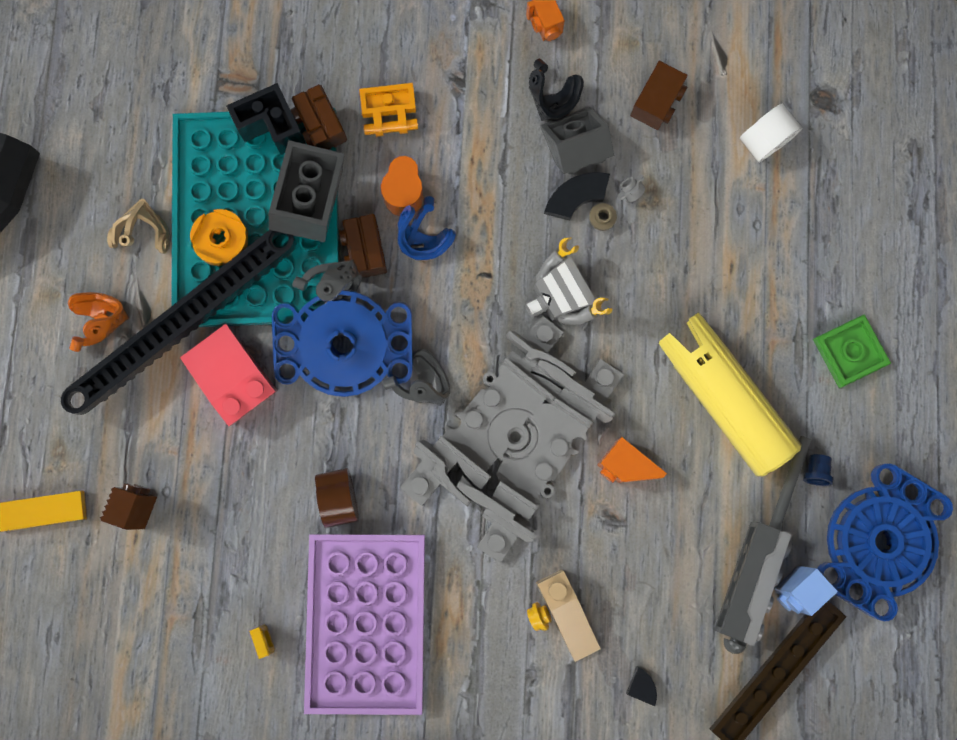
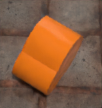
M408 156L395 158L390 163L389 171L383 177L381 183L384 203L387 209L397 216H400L408 205L414 207L416 213L421 208L424 200L418 165Z

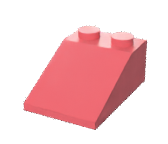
M227 324L180 357L211 405L228 426L234 424L278 391Z

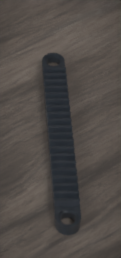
M272 230L267 231L67 387L61 395L63 409L72 414L84 415L101 402L108 400V397L117 393L120 387H124L129 380H133L138 373H142L145 367L152 365L154 360L161 358L163 353L170 351L172 346L179 344L182 338L188 337L191 331L197 330L200 324L206 323L209 317L215 316L218 310L224 309L227 303L233 302L236 296L243 294L245 289L252 287V284L258 282L263 275H267L270 269L276 268L279 262L294 251L296 247L295 236ZM280 234L287 235L289 238L288 244L283 248L274 246V239ZM81 392L84 395L85 401L81 407L74 408L71 404V398L75 393Z

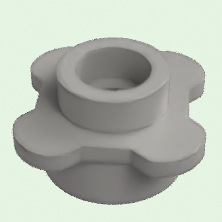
M638 175L636 178H626L620 185L621 192L617 198L619 200L626 198L628 202H633L640 198L645 191V186L641 183L644 180L643 175Z

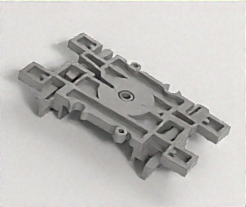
M543 315L524 338L516 332L509 331L506 334V339L526 354L525 358L522 359L514 351H511L499 367L498 377L492 372H488L483 376V383L489 388L481 389L463 412L455 413V416L461 420L459 428L451 429L448 425H445V434L439 437L434 446L426 440L418 441L415 444L414 454L422 462L400 487L421 506L425 504L441 484L467 507L472 501L485 507L486 509L482 517L492 524L477 548L499 563L502 562L517 537H520L525 542H532L537 537V535L514 521L513 518L517 513L529 521L540 504L539 494L545 499L551 498L554 495V487L547 484V482L555 480L570 456L579 453L572 447V440L574 438H580L585 442L587 440L586 432L596 418L603 423H608L615 417V409L605 402L624 375L600 359L586 381L577 377L573 369L548 353L564 332ZM488 377H491V378L493 379V381H492V382H487L486 379H487ZM512 432L520 433L521 439L518 442H513L510 439ZM499 459L502 461L496 473L499 484L492 498H489L481 490L491 479V476L486 472ZM457 463L468 479L477 486L476 488L473 487L462 476L457 488L463 494L456 489L448 478V474ZM545 488L550 489L549 495L544 493Z

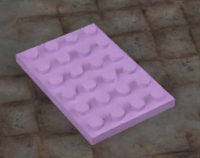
M309 534L304 714H423L425 535Z

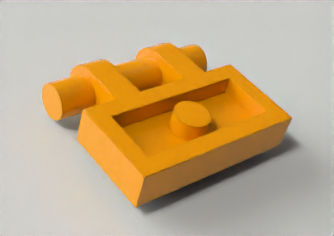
M413 83L359 89L363 118L373 117L374 120L373 124L363 125L365 135L375 134L376 137L384 136V133L400 132V134H407L409 130H418L417 119L406 120V113L416 112ZM398 115V121L382 122V116Z

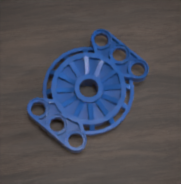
M342 290L339 295L351 296L350 300H332L314 310L310 306L316 301L321 300L316 296L304 305L300 311L294 304L289 302L279 304L272 311L274 375L277 381L282 384H292L301 376L305 382L318 391L328 395L346 397L359 395L371 390L383 380L386 374L388 377L394 376L392 367L396 363H403L408 368V373L405 377H396L398 384L407 382L412 376V311L409 305L404 302H394L385 312L381 305L370 297L356 291ZM357 298L367 301L374 308L371 310L365 304L357 302ZM396 307H402L407 312L406 320L400 323L395 322L391 317V311ZM281 308H289L293 312L292 322L283 323L280 321L278 312ZM304 312L308 315L306 320L303 317ZM378 312L383 316L381 320L376 315ZM339 333H343L344 336L354 343V346L347 353L339 352L333 345V338L338 336ZM397 335L404 336L408 342L407 347L403 350H396L391 343L393 337ZM282 336H289L294 340V348L292 350L285 351L280 347L279 340ZM283 364H291L295 368V376L293 378L282 376L280 368ZM380 366L384 370L381 375L378 372ZM305 367L310 371L308 375L304 371ZM371 376L375 379L369 385L362 388L359 387L360 383L365 382ZM316 377L321 382L329 384V388L319 385L312 379ZM352 386L353 390L338 391L335 390V387Z
M880 464L871 472V481L875 487L864 488L852 493L841 501L833 512L827 531V546L832 562L820 564L817 569L822 575L829 567L836 570L838 574L837 581L831 584L838 591L835 594L836 596L876 620L890 621L897 615L898 611L894 597L914 591L932 573L938 558L939 549L937 528L933 520L949 518L953 512V504L947 496L896 465ZM885 468L893 474V480L889 485L882 483L880 480V472ZM909 484L915 485L918 489V496L914 500L908 499L905 495V488ZM873 491H877L879 497H877ZM865 494L866 499L858 501L856 504L850 503L856 497ZM935 499L940 500L944 508L943 512L938 516L933 514L930 508L931 502ZM845 508L847 512L842 517L840 524H836L840 513ZM834 530L838 531V532H837V545H838V549H835V547H834V540H833V539H834ZM884 530L887 545L891 548L890 550L883 549L880 551L876 546L875 539L877 534ZM840 555L843 562H839L837 556ZM914 579L916 580L908 587L902 589L903 585L912 582ZM854 583L860 584L863 588V595L858 600H854L849 594V589ZM880 599L887 601L889 606L888 612L883 616L878 615L875 611V604Z

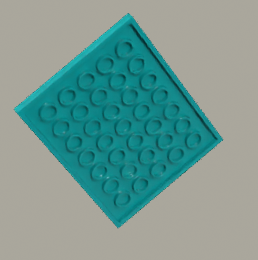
M229 112L173 114L171 306L223 267L204 262L193 249L190 231L199 216L207 215L216 209L233 212L241 219L248 230L247 247L269 231V210L285 153L280 154L270 132L244 142ZM303 123L298 124V127L302 134V132L306 131ZM332 147L330 150L337 152V147ZM338 192L325 242L295 236L296 247L290 255L279 262L276 268L270 269V272L267 275H263L258 282H254L252 287L245 289L243 294L236 296L233 302L227 303L224 309L218 310L215 316L209 317L206 323L200 324L199 327H221L225 324L228 326L272 325V311L279 304L289 302L294 304L300 311L304 305L316 297V287L324 273L314 276L308 282L305 291L293 287L292 284L296 276L302 278L309 269L317 265L339 262ZM221 231L219 235L214 234L213 238L216 240V244L225 241V232ZM284 234L276 236L274 246L277 248L285 247L289 241L288 236ZM316 301L310 307L315 310L324 304V301ZM281 308L278 312L280 321L283 323L292 322L294 315L289 308ZM304 312L303 317L305 318V320L307 319L308 315Z

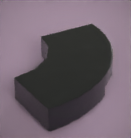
M590 172L567 180L552 194L544 214L570 221L574 212L583 204L592 201L603 202L610 174Z

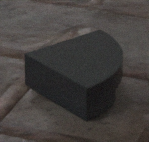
M636 666L626 694L655 706L657 701L656 686L650 675L642 668Z

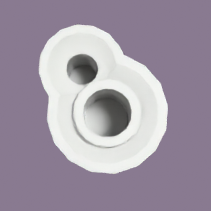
M780 104L760 118L739 139L760 163L791 141L803 128L783 104Z

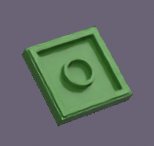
M865 314L813 339L838 388L844 387L891 364Z

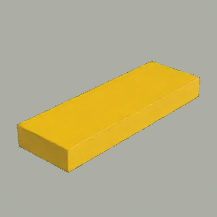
M84 491L0 503V532L87 519Z

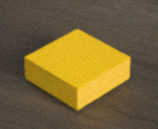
M264 624L249 631L259 659L275 652L267 625Z

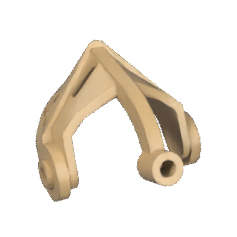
M140 199L121 218L113 223V227L109 229L107 242L110 248H116L118 243L122 246H131L134 243L132 237L133 227L137 219H141L155 229V248L159 250V253L165 254L168 251L170 237L168 227L145 199ZM125 226L124 235H121L122 229Z

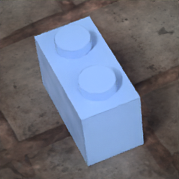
M797 566L774 588L779 595L777 600L786 610H793L797 614L803 613L810 616L816 613L838 592L817 568Z

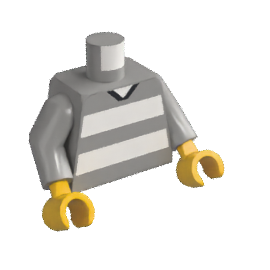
M572 237L564 238L560 241L559 249H556L544 261L536 275L534 291L538 297L525 303L532 318L546 311L552 322L559 321L561 324L582 325L597 318L598 314L608 315L612 313V308H607L604 311L601 308L602 303L609 299L600 297L595 300L572 257L567 258L566 255L574 254L579 250L578 245L574 246L571 251L567 249V242Z

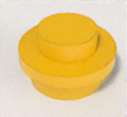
M538 602L533 603L532 607L527 609V615L535 631L548 630L549 623L552 621L549 610L545 605L541 606Z

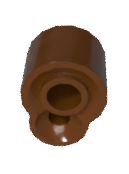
M344 468L315 475L316 498L323 526L330 528L358 521L357 501L349 469Z

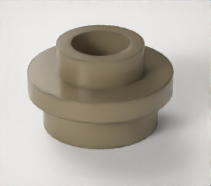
M606 203L595 205L589 214L591 225L601 231L612 228L617 219L615 209ZM604 212L608 215V219L602 220L598 214Z

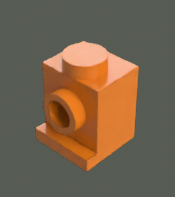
M532 0L527 2L526 17L528 20L531 19L534 31L540 33L543 41H552L558 38L563 33L565 20L556 0Z

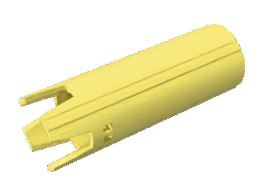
M700 313L695 314L688 319L687 325L699 345L698 349L690 353L670 333L659 341V345L673 363V367L757 477H763L792 459L801 450L802 444L718 334L714 332Z

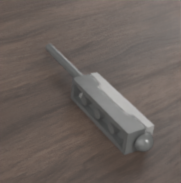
M800 436L801 450L792 459L770 525L750 522L714 631L731 637L730 640L724 638V646L732 654L743 652L747 644L755 646L756 641H759L763 635L764 625L762 622L765 613H769L772 608L774 599L771 595L774 586H777L781 581L783 570L780 568L783 559L788 557L792 548V542H790L792 534L782 531V523L811 442L810 438Z

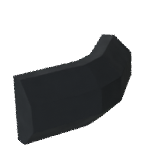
M0 133V233L20 211L40 155L31 145L3 133Z

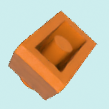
M623 437L614 443L597 464L602 469L600 474L611 483H614L615 480L618 483L664 478L667 474Z

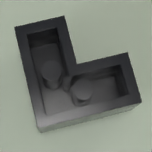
M278 83L226 105L244 142L270 132L281 155L285 153L289 140L306 144Z

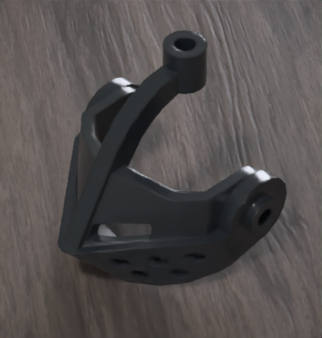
M540 58L535 60L534 67L536 69L530 74L529 90L533 96L541 121L561 118L567 115L580 100L584 87L582 76L577 74L569 76L561 91L556 94L544 95V73L548 70V65ZM554 104H557V105H558V106H556L554 109H551V108H550V107H552Z

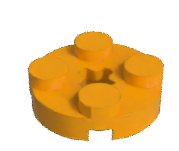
M216 209L213 210L214 212L207 215L203 214L196 219L190 231V240L195 253L204 262L214 266H223L247 248L249 233L236 214L228 210ZM221 231L225 232V241L216 244V240L213 238L214 234L219 235Z

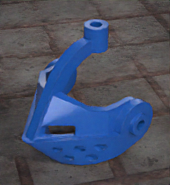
M426 196L424 198V205L417 213L411 227L408 224L414 217V207L406 206L399 217V247L403 254L415 260L434 259L442 255L455 240L456 232L445 228L436 236H428L417 231L424 216L434 210L433 197ZM411 245H424V247L411 248Z

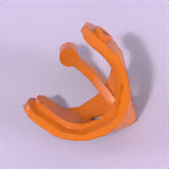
M87 292L72 295L68 300L70 310L77 315L90 316L94 319L89 320L83 326V333L87 338L72 337L69 349L74 352H80L82 346L95 345L107 338L123 322L128 320L129 316L122 303L118 299L102 293ZM108 311L114 314L112 316L106 315V312Z

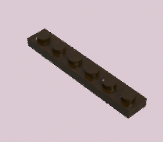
M829 600L812 616L805 614L709 729L721 740H745L847 616Z

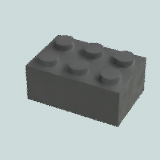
M288 141L269 210V230L320 242L326 241L343 172L344 153Z

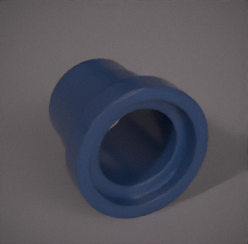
M821 454L810 455L807 473L804 474L803 481L816 486L833 485L834 478L831 476L832 458Z

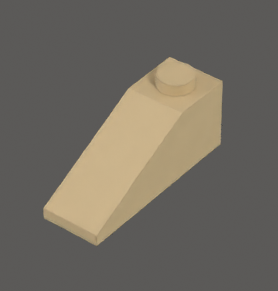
M559 570L537 581L536 584L574 662L600 650V646L565 572Z

